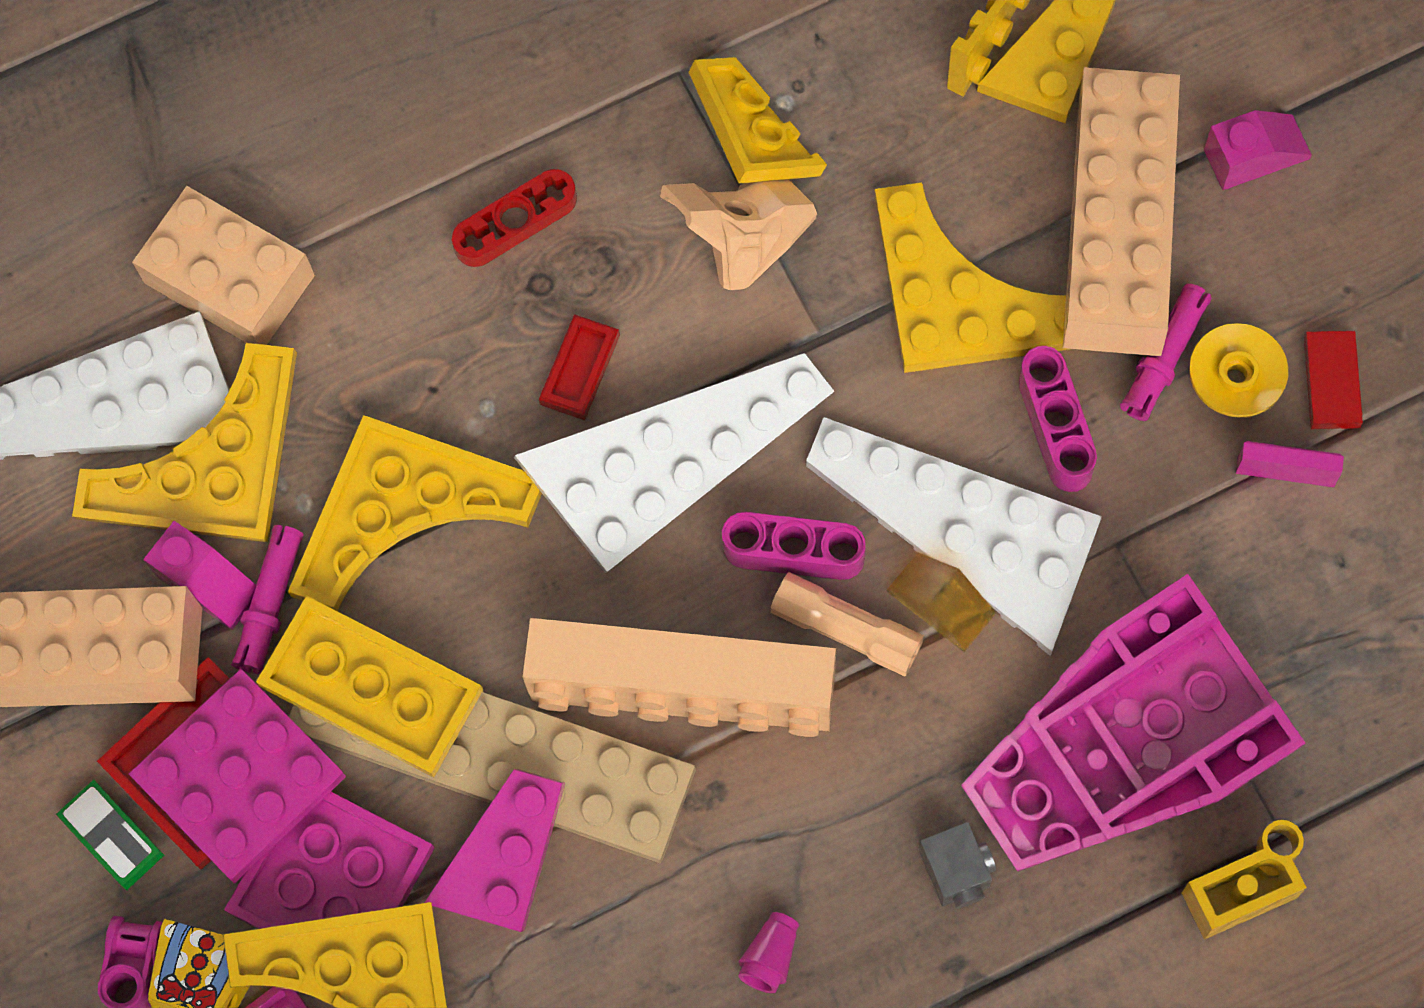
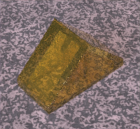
M919 552L887 588V592L964 653L996 615V612L959 568Z

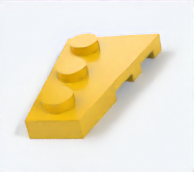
M988 0L985 7L988 11L987 14L977 10L970 20L965 39L958 36L951 46L947 89L964 97L972 82L978 85L988 71L991 59L987 57L994 45L1001 48L1012 30L1013 22L1010 19L1017 8L1024 10L1030 0Z
M1054 0L978 83L977 92L1066 123L1081 87L1084 67L1089 68L1116 0Z
M736 57L694 60L689 70V75L738 183L820 177L827 166L826 162L818 153L812 155L808 153L797 140L801 133L791 121L783 123L768 106L770 100L768 94Z

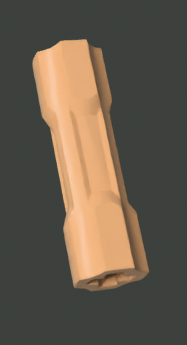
M790 572L784 577L770 607L772 614L803 629H812L865 654L871 661L902 676H906L923 642L924 635L890 619H881L828 594L822 587Z

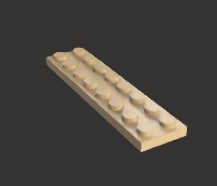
M484 692L481 693L434 778L293 705L289 714V718L313 742L490 804L514 769L565 782L554 823L555 827L660 864L663 861L696 771L695 765Z

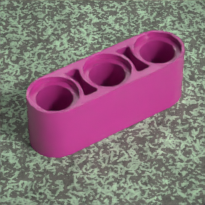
M1037 346L1029 350L1024 356L1019 376V389L1051 481L1060 490L1077 492L1085 488L1091 481L1097 460L1096 448L1062 354L1052 347ZM1036 368L1048 369L1054 378L1047 382H1041L1034 379L1030 372ZM1051 412H1060L1067 416L1070 422L1065 426L1057 427L1050 424L1045 416ZM1066 456L1078 457L1083 461L1085 468L1080 471H1069L1062 466L1060 460Z
M740 512L730 516L722 529L724 555L732 565L742 569L785 574L790 572L795 575L846 580L857 576L865 563V538L859 529L847 523ZM741 532L751 533L758 539L756 544L748 549L738 548L731 542ZM789 538H798L806 543L807 548L799 554L791 555L783 551L780 546ZM845 543L851 545L857 553L848 560H839L831 555L830 550L837 544Z

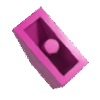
M1254 110L1212 125L1204 147V152L1222 191L1311 159L1312 156L1292 114Z
M176 521L172 522L143 559L155 576L169 586H187L202 606V609L231 630L241 620L243 612L250 608L256 584L213 547Z

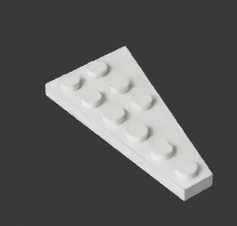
M200 311L0 386V460L6 456L34 454L35 457L54 456V453L76 451L80 454L156 450L158 446L179 445L201 427L205 428L226 402L224 399L229 392V387Z
M803 353L514 456V459L606 573L832 394L834 390L806 354Z
M824 417L806 460V467L851 502H857L878 519V523L891 533H897L914 547L913 550L972 596H978L1000 613V617L1014 628L1018 627L1036 641L1038 647L1051 656L1102 517Z

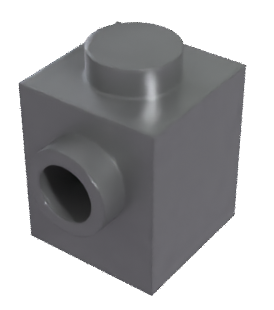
M968 822L920 840L919 852L941 906L954 902L956 908L959 909L985 898L983 890L990 887L992 881L990 873L996 871V866L986 842L977 844Z

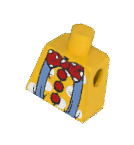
M164 919L161 925L148 993V1001L151 1007L238 1008L250 986L230 988L223 935Z

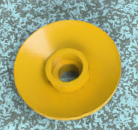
M1234 323L1219 326L1200 339L1190 359L1189 374L1193 389L1209 408L1226 416L1250 417L1268 410L1279 400L1288 380V362L1282 347L1270 334L1252 325ZM1238 370L1243 373L1245 380L1240 383L1233 382L1229 379L1228 372Z

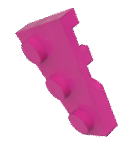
M514 769L424 903L431 902L434 907L515 931H524L565 782Z

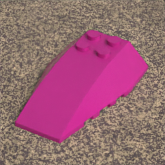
M1186 574L1102 630L1090 643L1091 646L1083 655L1069 666L1059 677L1060 680L1027 712L1021 723L996 746L961 785L1018 872L1219 802L1306 744L1278 702L1274 701L1226 632L1216 613L1189 574Z

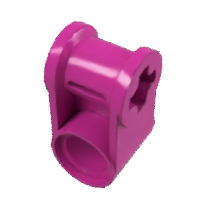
M113 916L111 918L106 933L105 955L98 982V995L101 1002L108 1008H151L148 1001V993L163 922L156 921L152 926L125 922L123 916ZM127 981H136L137 991L135 996L126 1003H117L115 994L119 986Z

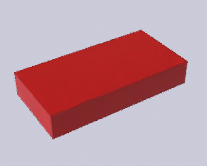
M574 314L539 397L540 405L585 421L620 337L619 329Z
M1355 331L1306 332L1304 348L1311 429L1360 428L1363 424Z

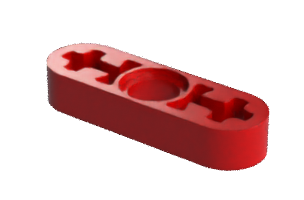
M559 169L546 170L460 222L452 233V244L457 258L467 266H483L569 214L577 202V193L572 177ZM553 186L556 190H562L564 198L556 201L554 197L547 196L546 189ZM534 197L536 205H540L541 213L539 215H536L534 206L528 198ZM521 208L528 213L526 223L519 228L506 227L501 222V219L508 209ZM494 221L495 229L501 237L497 240L495 239L494 232L490 233L488 223ZM472 234L476 239L482 240L483 247L477 251L474 247L467 245L466 238Z

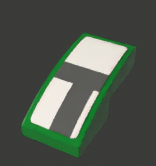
M94 779L56 813L60 820L126 891L165 856Z

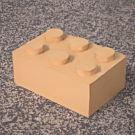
M188 186L185 187L132 262L146 285L194 313L200 311L204 319L245 343L262 345L269 343L315 276L305 253Z

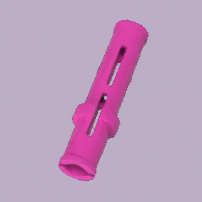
M1185 284L1169 314L1168 331L1161 356L1147 355L1146 358L1142 357L1136 366L1138 374L1129 392L1120 404L1122 411H1127L1131 407L1127 413L1130 417L1140 421L1148 420L1166 385L1170 386L1175 378L1173 370L1203 312L1212 299L1209 293H1205L1203 298H1201L1205 292V289L1195 284Z
M281 525L273 526L250 608L243 612L240 620L244 627L231 665L247 673H250L251 668H253L254 674H261L272 636L280 630L279 612L300 542L304 536L301 531L289 526H285L284 532Z

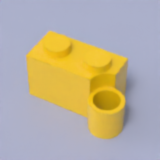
M1287 820L1273 821L1258 838L1257 852L1188 882L1182 891V895L1204 940L1297 899L1307 888L1294 863L1304 844L1303 834L1297 825ZM1280 833L1286 836L1291 842L1292 853L1285 856L1274 853L1268 845V835Z

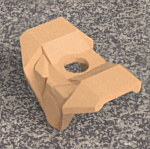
M789 179L749 182L741 184L738 191L708 192L695 183L663 185L660 194L662 199L675 205L682 212L688 228L712 245L719 283L724 289L742 290L749 287L792 246L817 216L814 204Z

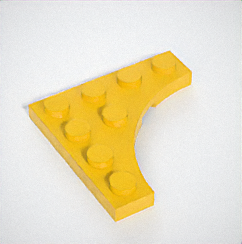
M922 182L875 189L874 197L904 373L1025 356L1029 350L1037 346H1048L1057 351L1070 350L1063 348L1065 295H1048L1011 286L995 279L968 261L950 243L938 226L926 200Z
M246 343L238 373L224 399L226 402L205 428L201 427L188 439L174 447L173 452L157 460L120 468H80L72 517L77 520L167 530L172 522L176 521L193 534L268 542L297 351L294 348Z
M363 415L288 593L291 597L302 601L307 595L338 611L345 595L361 573L378 556L399 541L427 528L454 521L495 520L528 528L542 493L523 470Z
M431 902L223 935L230 988L272 986L290 989L313 996L335 1008H447Z

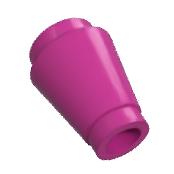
M772 912L768 921L765 922L738 962L741 966L738 974L739 979L756 990L765 993H776L779 984H785L799 923L788 915Z

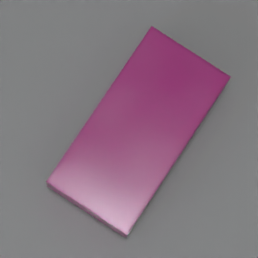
M1246 441L1237 458L1236 474L1335 487L1343 471L1344 456L1338 453Z

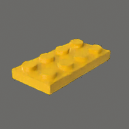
M307 595L256 681L260 688L433 778L483 692L480 684Z

